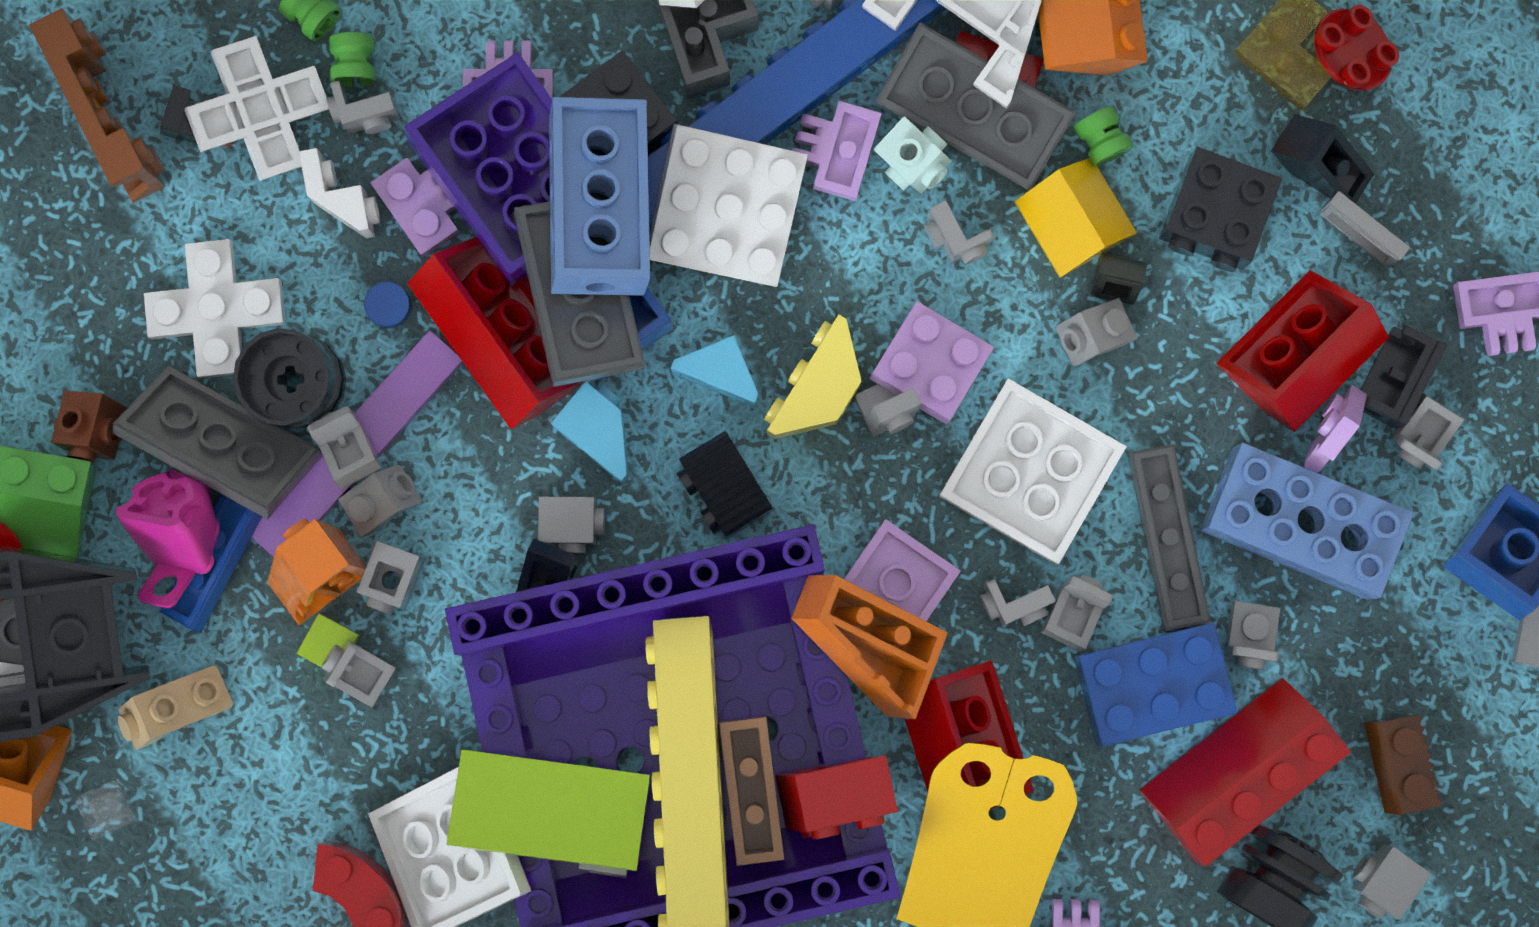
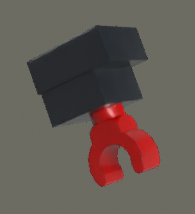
M173 85L160 126V134L196 143L184 111L186 107L198 104L190 101L192 90ZM234 142L225 144L224 146H232Z

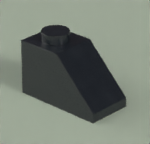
M1294 114L1271 150L1289 173L1328 198L1333 197L1340 191L1356 204L1374 176L1372 170L1336 125Z

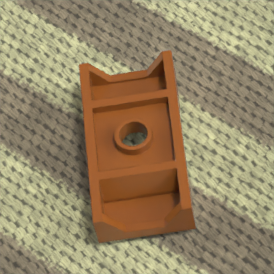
M62 8L29 24L109 184L112 187L123 184L132 203L165 188L159 174L166 170L153 147L149 149L142 137L135 139L125 130L118 117L113 118L104 106V104L110 102V99L98 78L94 77L106 71L100 60L101 57L106 55V52L95 32H89L81 18L73 20Z

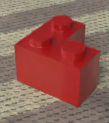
M886 755L870 756L834 765H819L775 775L786 830L801 832L802 838L812 837V839H820L840 834L839 825L856 822L857 829L885 824L884 815L898 812Z

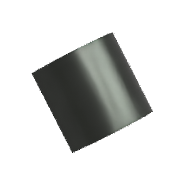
M1101 252L1096 266L1091 295L1109 300L1120 298L1122 303L1135 304L1145 281L1147 263Z

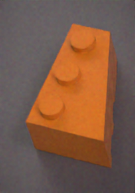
M303 519L284 532L283 536L286 541L276 547L267 582L299 626L362 580L367 566L339 528L317 519L312 520L310 523L307 519Z
M808 575L791 619L887 717L916 719L948 632L837 575Z

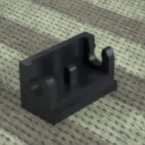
M1405 325L1402 330L1392 327L1388 334L1389 338L1384 342L1360 389L1367 394L1363 413L1394 429L1408 424L1447 347V344L1442 341H1437Z

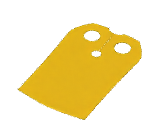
M966 743L944 758L933 770L916 848L896 919L917 927H1030L1045 883L1077 806L1076 791L1066 767L1063 764L1035 755L1025 759H1014L1003 753L1001 747ZM971 761H981L990 768L991 777L982 786L973 787L967 785L961 778L962 767ZM1041 775L1049 778L1054 785V792L1051 797L1043 801L1029 799L1024 793V784L1030 777ZM1000 805L1006 810V816L1001 820L991 819L989 816L990 808Z

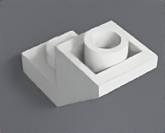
M317 148L299 151L306 193L314 204L366 239L375 237L373 224L380 223L379 208L375 196L368 198L367 192L361 185L330 191L331 187L337 186L336 172L332 160L325 161V157Z

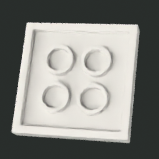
M674 124L649 234L650 260L777 287L808 154Z
M1008 378L939 497L1058 565L1127 446Z
M458 768L368 813L411 927H457L531 892L518 855L446 845Z

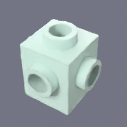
M905 116L873 149L890 165L885 173L902 190L911 185L920 194L927 188L932 189L936 187L946 176L948 171L946 167L952 162L942 152L947 146V143L929 126L921 132Z

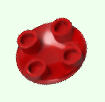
M1355 5L1351 9L1333 10L1327 13L1316 27L1314 45L1321 65L1336 82L1347 88L1358 91L1377 88L1385 82L1392 66L1398 62L1399 51L1397 47L1388 41L1384 31L1374 21L1372 12L1363 5Z

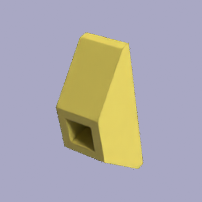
M838 314L833 324L824 321L811 343L818 347L809 363L801 359L788 380L790 384L794 385L785 401L778 397L768 411L764 421L770 424L767 429V435L773 439L837 425L858 391L862 382L847 319Z

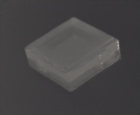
M116 778L74 798L92 840H97L138 820L120 778Z

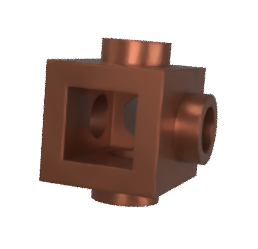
M64 391L58 417L54 423L51 443L68 451V458L91 461L92 464L95 463L96 458L115 460L122 438L113 434V423L127 407L102 393Z

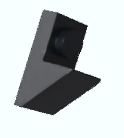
M533 539L526 553L516 592L572 580L578 567L574 565L577 555Z

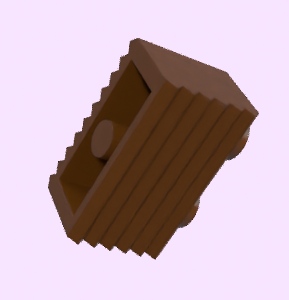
M1403 714L1364 723L1385 813H1392L1394 815L1407 814L1439 807L1442 803L1437 798L1440 791L1435 789L1438 782L1433 780L1436 773L1431 771L1434 764L1428 761L1432 755L1426 752L1429 745L1424 743L1427 736L1422 734L1425 727L1420 724L1423 718L1419 715Z

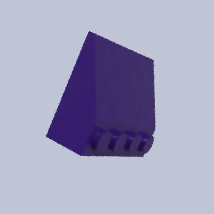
M518 52L404 126L408 143L510 287L528 275L514 217V208L550 201L549 115L552 99Z

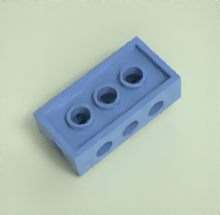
M553 97L549 115L551 294L645 295L650 280L647 101L641 99ZM598 149L603 151L606 155L598 156L593 154L590 150ZM590 194H603L607 197V200H596ZM601 237L609 244L600 246L593 243L590 238Z
M1242 442L1233 447L1199 531L1354 595L1371 600L1382 597L1414 512ZM1258 493L1267 496L1271 502V511L1268 516L1259 513L1255 507V497ZM1301 510L1310 514L1313 519V529L1310 533L1304 532L1299 527L1298 515ZM1344 528L1349 529L1355 536V546L1352 551L1346 549L1341 542V532Z

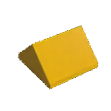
M1089 158L1058 169L1015 200L1016 206L1059 278L1098 257L1101 252L1105 253L1137 234L1098 167H1093Z

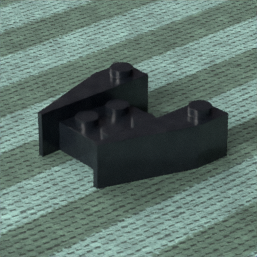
M10 546L0 547V600L14 598L26 682L0 687V742L34 737L151 679L148 665L122 668L111 584L136 581L135 568Z

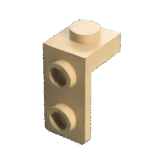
M210 666L133 696L118 709L120 713L118 725L123 737L127 741H132L137 751L155 743L165 734L232 707L233 702L218 668Z

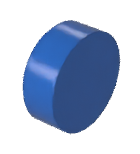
M381 282L374 285L367 292L364 300V309L369 319L377 326L395 328L403 324L409 317L411 300L407 292L400 285L393 282Z

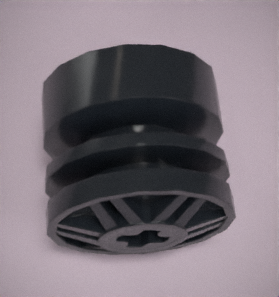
M281 328L262 332L245 344L235 361L233 375L237 398L249 414L264 423L294 428H306L308 425L321 419L325 414L336 411L344 398L347 379L343 362L330 345L300 331ZM295 372L304 376V383L297 384L296 389L287 385V378L294 377Z
M1258 825L1252 830L1251 835L1268 846L1266 851L1263 853L1247 844H1244L1241 849L1249 859L1257 864L1255 870L1252 873L1240 867L1231 866L1217 893L1271 927H1314L1318 916L1302 903L1306 895L1328 902L1331 894L1315 884L1314 881L1319 876L1332 884L1338 885L1343 874L1334 868L1323 857L1322 853L1284 831L1272 830Z

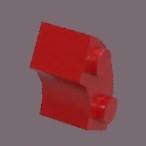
M325 841L317 845L313 891L330 896L345 909L353 927H409L408 917L395 883L389 873L378 862L364 852L342 843Z

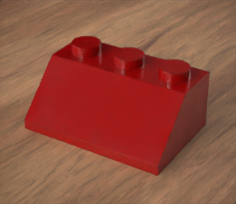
M1309 270L1216 364L1268 416L1295 432L1389 336L1371 303Z
M992 660L930 679L916 719L904 718L927 792L933 770L951 752L966 743L1001 747L1002 752L1014 759H1024ZM981 761L968 762L961 769L962 780L967 785L973 787L986 784L991 777L990 768ZM1030 778L1024 784L1025 795L1034 792Z

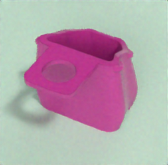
M169 470L147 478L132 488L133 496L130 501L116 508L117 517L123 528L147 558L157 565L139 591L138 599L141 603L163 608L173 607L178 602L195 574H206L211 570L214 565L213 550L220 531V524L215 517L209 487L187 474H182L176 470ZM166 577L177 578V584L170 593L163 596L154 595V587L160 580Z

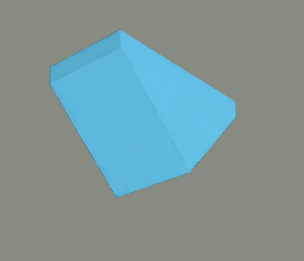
M734 335L677 358L672 363V374L754 408L756 407L759 400L758 392Z

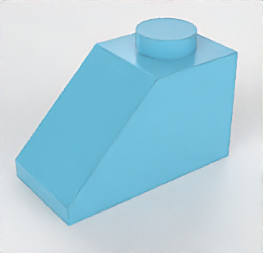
M585 381L551 424L558 432L624 485L629 479L624 416L617 407L621 399L602 383L594 388Z

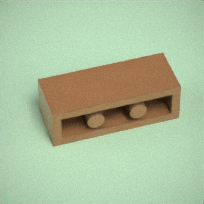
M766 716L720 721L737 866L784 860Z

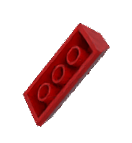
M476 237L433 254L408 281L407 284L511 430L539 416L585 383V381L553 387L528 277L525 276L510 287Z
M1281 678L1139 790L1194 862L1206 867L1344 759L1351 751L1323 715L1284 678Z

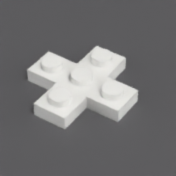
M256 36L213 49L211 55L226 94L184 109L200 152L244 139L259 181L302 167L300 150L289 123L329 110L327 97L315 65L272 79Z
M230 239L185 244L189 288L144 293L147 336L153 340L193 335L196 374L198 378L234 375L235 361L243 349L242 329L286 325L282 282L279 278L236 283L233 242Z

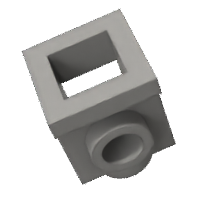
M376 541L357 593L369 597L366 606L391 615L394 607L406 609L425 558ZM390 572H396L400 578L399 585L394 589H388L384 584V578Z

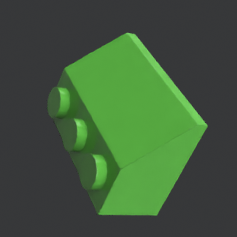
M0 446V522L4 523L16 534L23 549L78 558L96 475L95 467L91 461Z

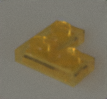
M1279 0L1233 54L1302 111L1331 78L1321 63L1300 46L1328 11L1314 0Z

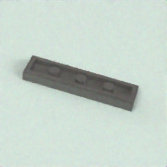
M1171 444L1129 452L1127 455L1163 631L1210 623L1211 620L1175 445Z

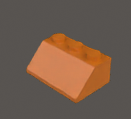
M1140 0L1041 1L1038 16L1045 70L1106 76L1148 61Z
M56 725L34 737L0 742V822L30 831L33 830L50 802L72 729Z

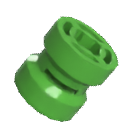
M281 0L278 8L279 13L289 22L298 21L299 25H301L302 33L312 42L321 40L339 21L342 15L341 7L333 0Z
M343 32L331 35L329 38V51L334 56L336 63L330 68V82L339 80L343 87H352V77H360V87L375 84V68L369 63L371 60L370 56L375 52L374 37L361 32Z
M1114 106L1101 109L1082 119L1074 126L1079 139L1086 141L1089 147L1088 157L1093 167L1110 162L1134 147L1129 135L1123 133L1118 125L1120 117Z

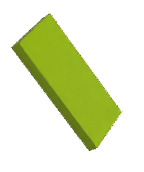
M461 749L446 845L637 871L650 775Z

